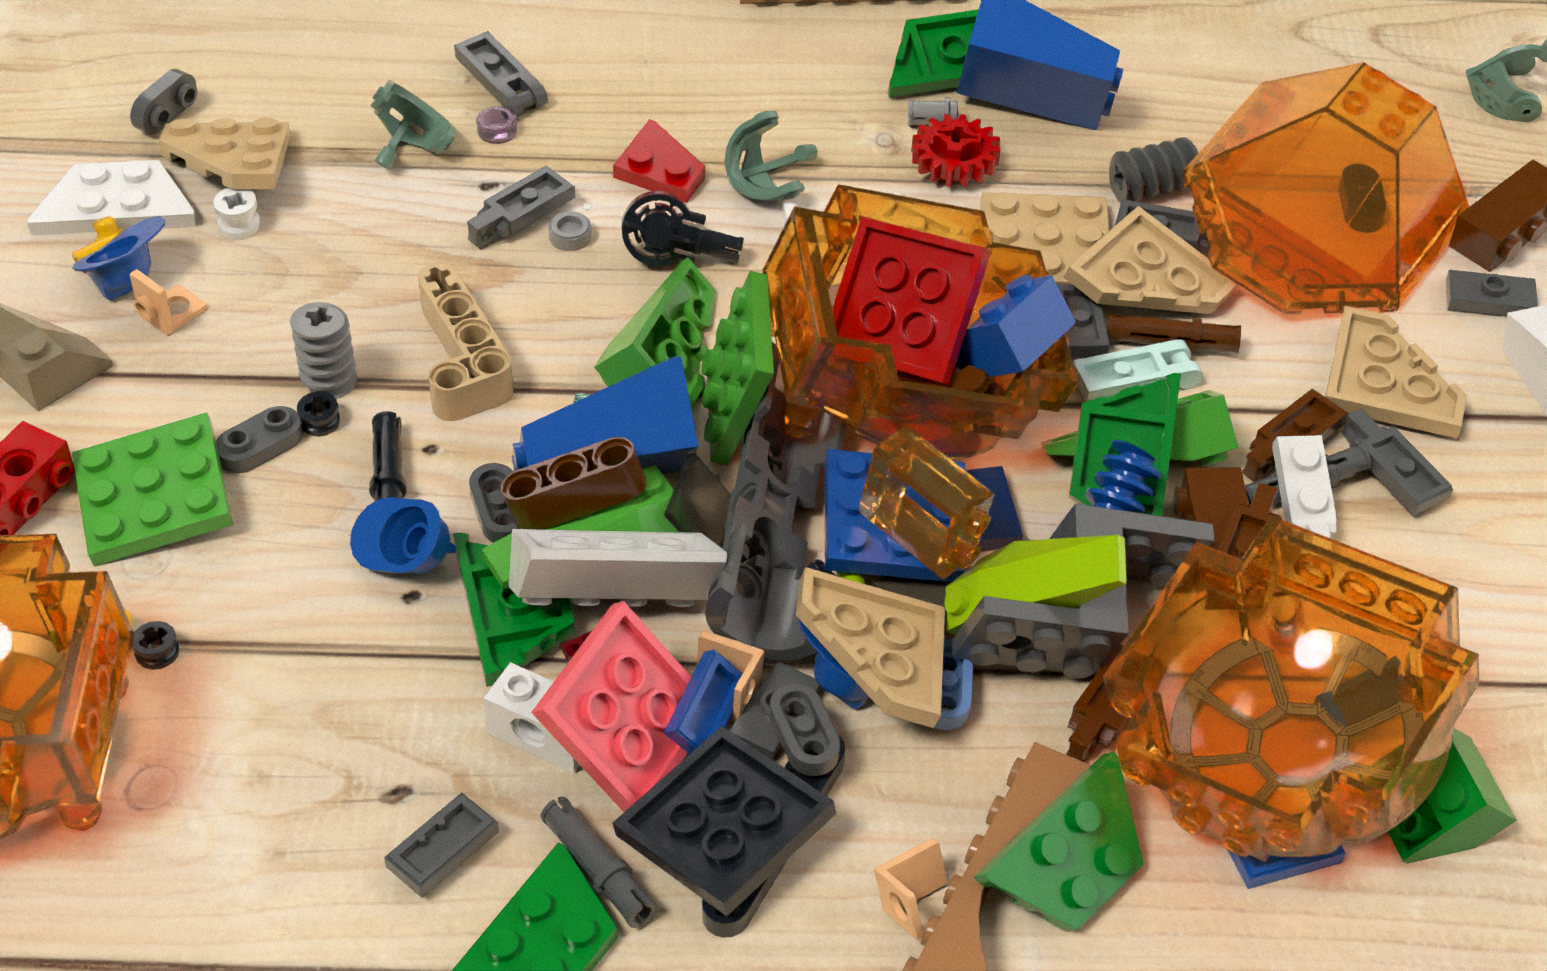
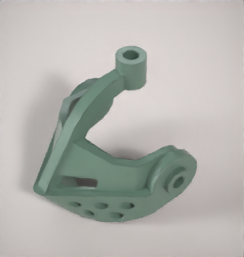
M1547 39L1541 46L1528 44L1505 49L1487 61L1467 69L1465 72L1474 101L1488 113L1505 120L1529 122L1537 119L1542 112V104L1538 96L1532 92L1517 88L1510 81L1508 75H1524L1529 73L1536 64L1535 57L1543 62H1547ZM1488 78L1495 84L1493 88L1485 83Z
M388 80L384 87L380 86L372 98L374 100L370 105L375 109L373 113L379 117L392 136L388 144L383 147L375 159L385 169L389 170L398 157L394 150L399 141L422 148L428 152L434 151L438 155L443 150H447L453 142L456 128L434 108L399 84ZM391 108H394L403 116L401 121L390 114ZM413 123L425 131L424 135L421 136L408 127L409 124Z
M777 111L758 113L752 119L742 123L732 134L726 147L724 162L727 180L743 195L752 199L778 201L797 197L805 190L800 180L791 181L777 187L767 172L786 167L798 161H811L816 159L818 155L815 145L804 144L798 145L795 152L771 162H763L760 147L762 134L779 124ZM743 151H746L740 170L739 161Z

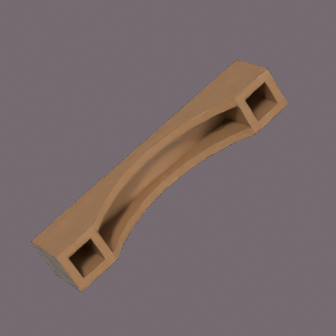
M1034 742L1025 760L1017 757L1006 783L1010 789L1005 798L997 795L989 809L986 818V824L990 825L984 836L976 834L971 841L965 857V863L969 864L963 876L954 874L948 884L943 898V903L947 905L941 917L933 914L925 927L921 939V945L925 947L918 959L912 956L909 957L902 971H988V965L981 945L979 915L992 887H984L979 884L974 876L1091 766L1090 764Z

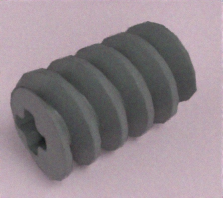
M1186 137L1176 138L1173 142L1162 141L1159 145L1149 144L1143 149L1136 147L1131 148L1128 152L1117 151L1112 156L1109 165L1110 185L1113 194L1120 203L1123 200H1127V192L1133 201H1139L1143 197V190L1148 197L1152 198L1158 194V188L1163 194H1170L1173 190V185L1178 190L1183 191L1187 189L1188 182L1193 187H1200L1204 179L1201 157L1195 145Z

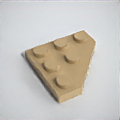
M230 118L214 120L212 123H195L190 119H177L171 123H165L159 144L161 156L170 160L181 157L185 159L187 168L205 177L217 174L222 177V185L233 190L276 189L291 136L289 122H278L273 118H260L254 122H236Z
M1139 206L1068 267L1063 277L1097 304L1212 314L1234 293L1240 283Z
M1345 306L1325 397L1349 414L1362 408L1373 420L1458 438L1462 427L1467 396L1456 383L1449 385L1436 372L1438 365L1416 343L1410 345L1398 333L1399 325L1389 315Z
M805 567L799 580L796 616L885 715L934 728L941 716L945 607Z

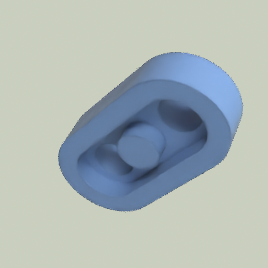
M944 639L943 668L951 670L943 671L941 708H948L950 710L941 709V716L934 728L953 730L964 725L970 716L973 663L966 659L952 658V639Z

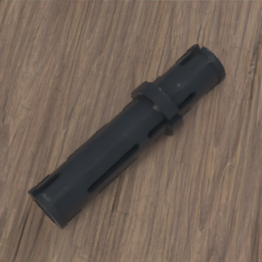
M391 411L379 412L372 419L374 474L369 482V492L374 502L383 498H404L407 493L406 479L402 476V422L400 416L397 417V414Z

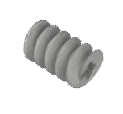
M316 302L299 307L291 316L290 326L293 332L292 337L295 344L294 349L301 382L309 388L311 393L317 391L327 392L336 399L347 395L356 386L357 382L356 363L353 356L354 350L351 343L352 337L347 315L341 308L330 303Z

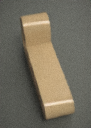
M437 262L423 267L418 275L422 311L451 358L436 364L429 371L428 380L433 413L444 421H457L508 402L513 396L514 388L511 358L505 346L453 266Z

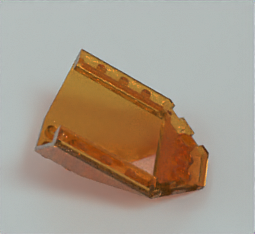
M1365 62L1262 82L1182 172L1185 188H1190L1194 199L1192 209L1200 233L1206 235L1210 247L1207 255L1211 267L1283 314H1301L1303 309L1323 308L1325 314L1343 313L1345 306L1354 308L1379 307L1380 312L1397 311L1450 242L1458 215L1469 208L1437 107Z

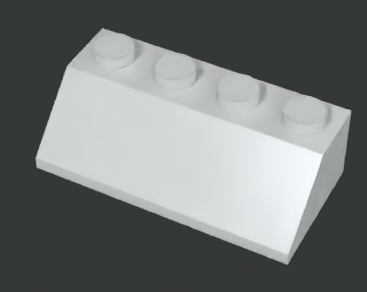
M512 529L509 588L518 598H522L523 603L531 605H549L552 603V598H571V603L583 606L600 604V599H618V603L624 601L628 606L647 605V599H665V603L668 605L689 607L694 605V600L708 599L712 581L723 571L727 563V552L702 533Z

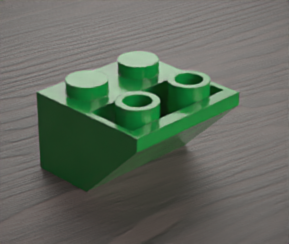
M1443 721L1427 731V738L1419 741L1414 747V750L1426 748L1420 770L1402 798L1380 817L1402 861L1407 864L1474 849L1517 821L1472 738ZM1406 746L1373 769L1397 774L1404 758ZM1360 777L1373 803L1391 785Z

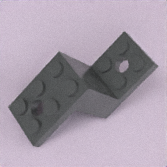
M1074 504L1049 538L1120 535L1125 538L1126 579L1150 581L1155 586L1164 587L1177 585L1214 542L1213 524ZM1126 584L1076 608L983 596L952 639V658L966 659L979 666H988L995 663L1017 666L1019 670L1025 672L1041 670L1064 672L1066 676L1071 678L1093 676L1129 634Z

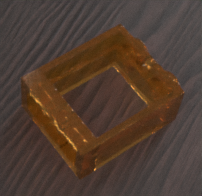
M905 425L874 448L858 511L944 580L958 568L965 570L970 567L979 556L981 547L978 543L981 534L985 531L991 520L988 512L994 493ZM907 485L951 519L948 528L905 495Z

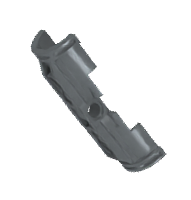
M772 342L774 375L746 428L735 488L732 489L724 528L725 538L722 549L727 552V563L723 571L711 583L705 616L708 626L714 634L764 650V660L787 661L804 658L817 652L801 631L799 618L796 616L799 580L804 569L808 542L791 531L796 503L802 508L814 507L820 469L824 467L827 449H843L847 423L840 419L835 408H839L852 400L845 396L839 400L827 403L803 401L798 404L775 387L782 348ZM856 411L845 416L852 421L855 419ZM769 448L772 452V456L768 453ZM737 581L744 588L746 598L736 589Z

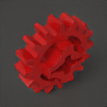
M944 114V121L939 122L932 117L929 118L928 127L919 125L917 134L912 137V164H918L919 174L930 172L931 182L942 178L948 187L953 182L958 181L963 187H968L969 179L982 183L984 174L992 176L995 166H999L1000 137L993 136L994 128L991 126L981 128V119L978 118L968 122L964 114H961L958 119L952 120L949 114Z

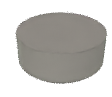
M568 211L557 214L549 222V240L551 244L563 251H577L586 247L591 241L590 220L578 212Z

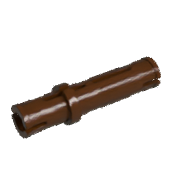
M1109 313L1107 335L1109 341L1149 345L1181 339L1186 342L1191 353H1198L1199 349L1238 354L1241 340V325L1202 323V318L1195 317L1190 322Z

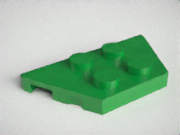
M979 9L906 20L892 77L889 82V98L958 87Z
M1172 373L1166 375L1164 379L1142 386L1138 384L1123 389L1118 394L1109 397L1101 396L1082 403L1069 498L1078 504L1092 506L1085 497L1086 491L1089 488L1101 489L1093 480L1094 476L1099 471L1109 472L1102 464L1105 455H1117L1111 448V443L1113 440H1121L1143 449L1155 458L1153 466L1162 474L1160 480L1146 478L1144 482L1154 493L1152 496L1138 494L1136 499L1145 507L1142 514L1162 516L1181 373Z
M466 533L453 534L486 687L494 685L510 662L524 667L575 634L574 618L568 598H552V603L549 605L523 603L522 598H518L510 588L502 589L481 557L482 549L488 545L470 542L469 534Z
M1110 752L1100 756L974 876L976 881L984 887L993 886L1014 898L1013 903L1028 911L1040 912L1046 921L1064 931L1078 930L1144 865L1117 754Z
M558 842L452 971H592L616 941L617 927L565 845Z

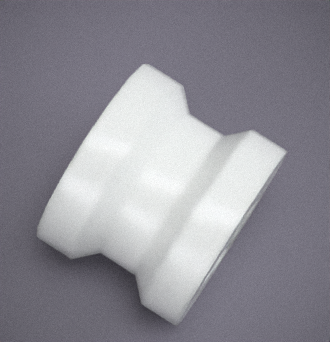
M226 188L215 196L213 203L215 213L218 215V228L224 237L232 240L247 239L259 230L261 223L259 213L256 211V196L250 189L233 190Z

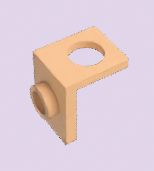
M137 269L129 274L135 296L133 305L137 313L167 336L208 309L206 302L180 284L166 292L162 286ZM185 301L189 304V308L183 313L171 314L169 303Z
M703 630L698 638L697 665L703 652L715 649L743 673L734 689L732 721L736 722L762 685L764 650Z
M934 838L874 868L883 911L916 940L923 935L917 900L947 884L940 843ZM905 907L907 915L905 914L902 908Z

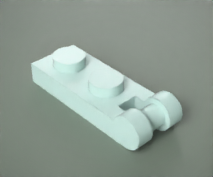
M1181 339L1073 360L1071 374L1085 402L1101 396L1109 397L1118 394L1121 390L1138 384L1142 386L1164 379L1166 375L1172 373H1181L1180 387L1183 389L1193 388L1203 379V373L1199 365L1190 360L1191 351L1186 342Z

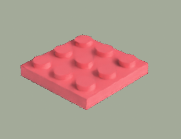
M622 601L610 606L531 713L615 804L625 812L682 762L687 755V752L664 734V731L691 676L632 609Z

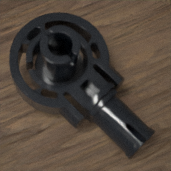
M650 191L639 195L628 205L622 217V238L627 250L635 259L651 266H666L677 260L683 261L688 257L694 263V254H705L737 264L740 258L738 253L742 251L744 242L743 237H735L702 226L705 224L706 215L690 211L684 201L676 195L665 191ZM660 200L670 203V206L664 203H655V208L650 209L648 204L640 209L638 213L636 212L641 205L650 201ZM673 207H678L682 212L677 213ZM634 232V236L638 244L641 243L643 239V241L645 242L643 244V249L648 252L655 253L654 256L645 254L642 251H640L632 243L629 237V233Z

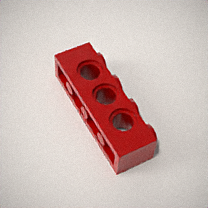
M23 420L0 442V550L8 544L10 538L29 519L37 515L46 501L59 488L64 487L75 473L67 441Z

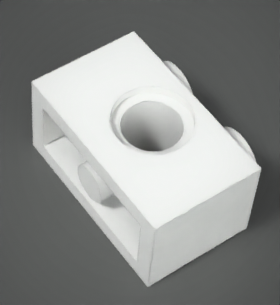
M510 662L484 697L487 734L575 773L580 765L531 713L554 681Z

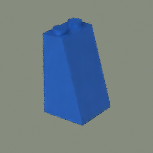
M981 0L957 94L1097 130L1101 115L1107 117L1110 115L1115 93L1112 92L1117 93L1124 69L1116 67L1120 54L1119 49L1026 0Z
M681 356L670 358L522 426L520 442L513 443V472L614 437H625L632 442L643 469L656 465L662 474L690 470L698 449V441Z

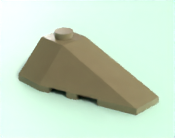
M0 303V377L37 411H40L113 367L112 360L86 337Z

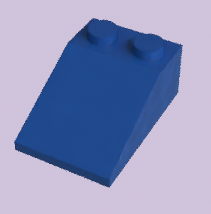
M1030 275L1019 277L1006 286L1007 293L1002 298L983 306L978 312L980 317L966 330L955 366L961 370L968 365L975 366L977 369L980 367L990 377L1026 370L1076 323L1053 276L1049 275L1034 279Z

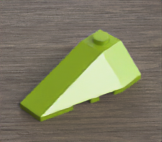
M1120 535L1014 541L982 557L946 586L944 601L945 632L956 635L983 596L1076 608L1127 584L1125 538Z

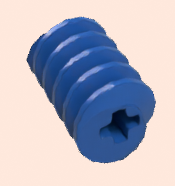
M1113 440L1111 448L1117 455H1105L1102 464L1109 472H1096L1093 479L1101 489L1089 488L1086 491L1085 497L1095 507L1143 513L1145 507L1136 499V496L1138 494L1152 496L1154 491L1144 481L1146 478L1160 480L1162 474L1153 466L1155 458L1128 442Z

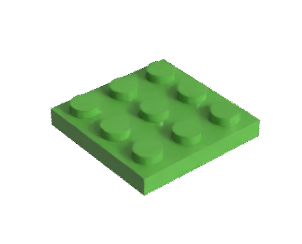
M750 271L742 288L736 287L731 299L730 314L727 319L722 318L716 331V343L713 349H707L703 356L701 373L707 376V385L703 394V407L708 409L704 440L710 442L711 462L728 465L774 375L767 274Z
M207 412L72 452L87 552L94 567L234 525L213 424Z

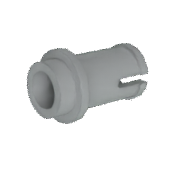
M946 97L945 101H916L909 99L908 125L910 126L928 125L929 118L932 117L939 122L944 121V114H949L952 120L958 119V101H950V97Z

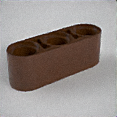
M614 437L516 470L503 480L500 491L518 529L544 530L637 497L644 491L647 485V478L632 442L625 437Z

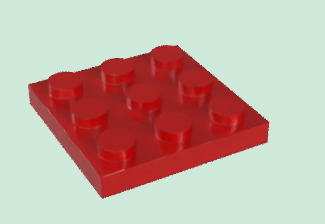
M861 216L820 348L949 386L991 251L985 247Z

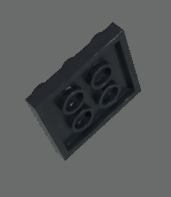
M721 726L612 824L615 835L725 916H728L834 817L836 810L832 799Z

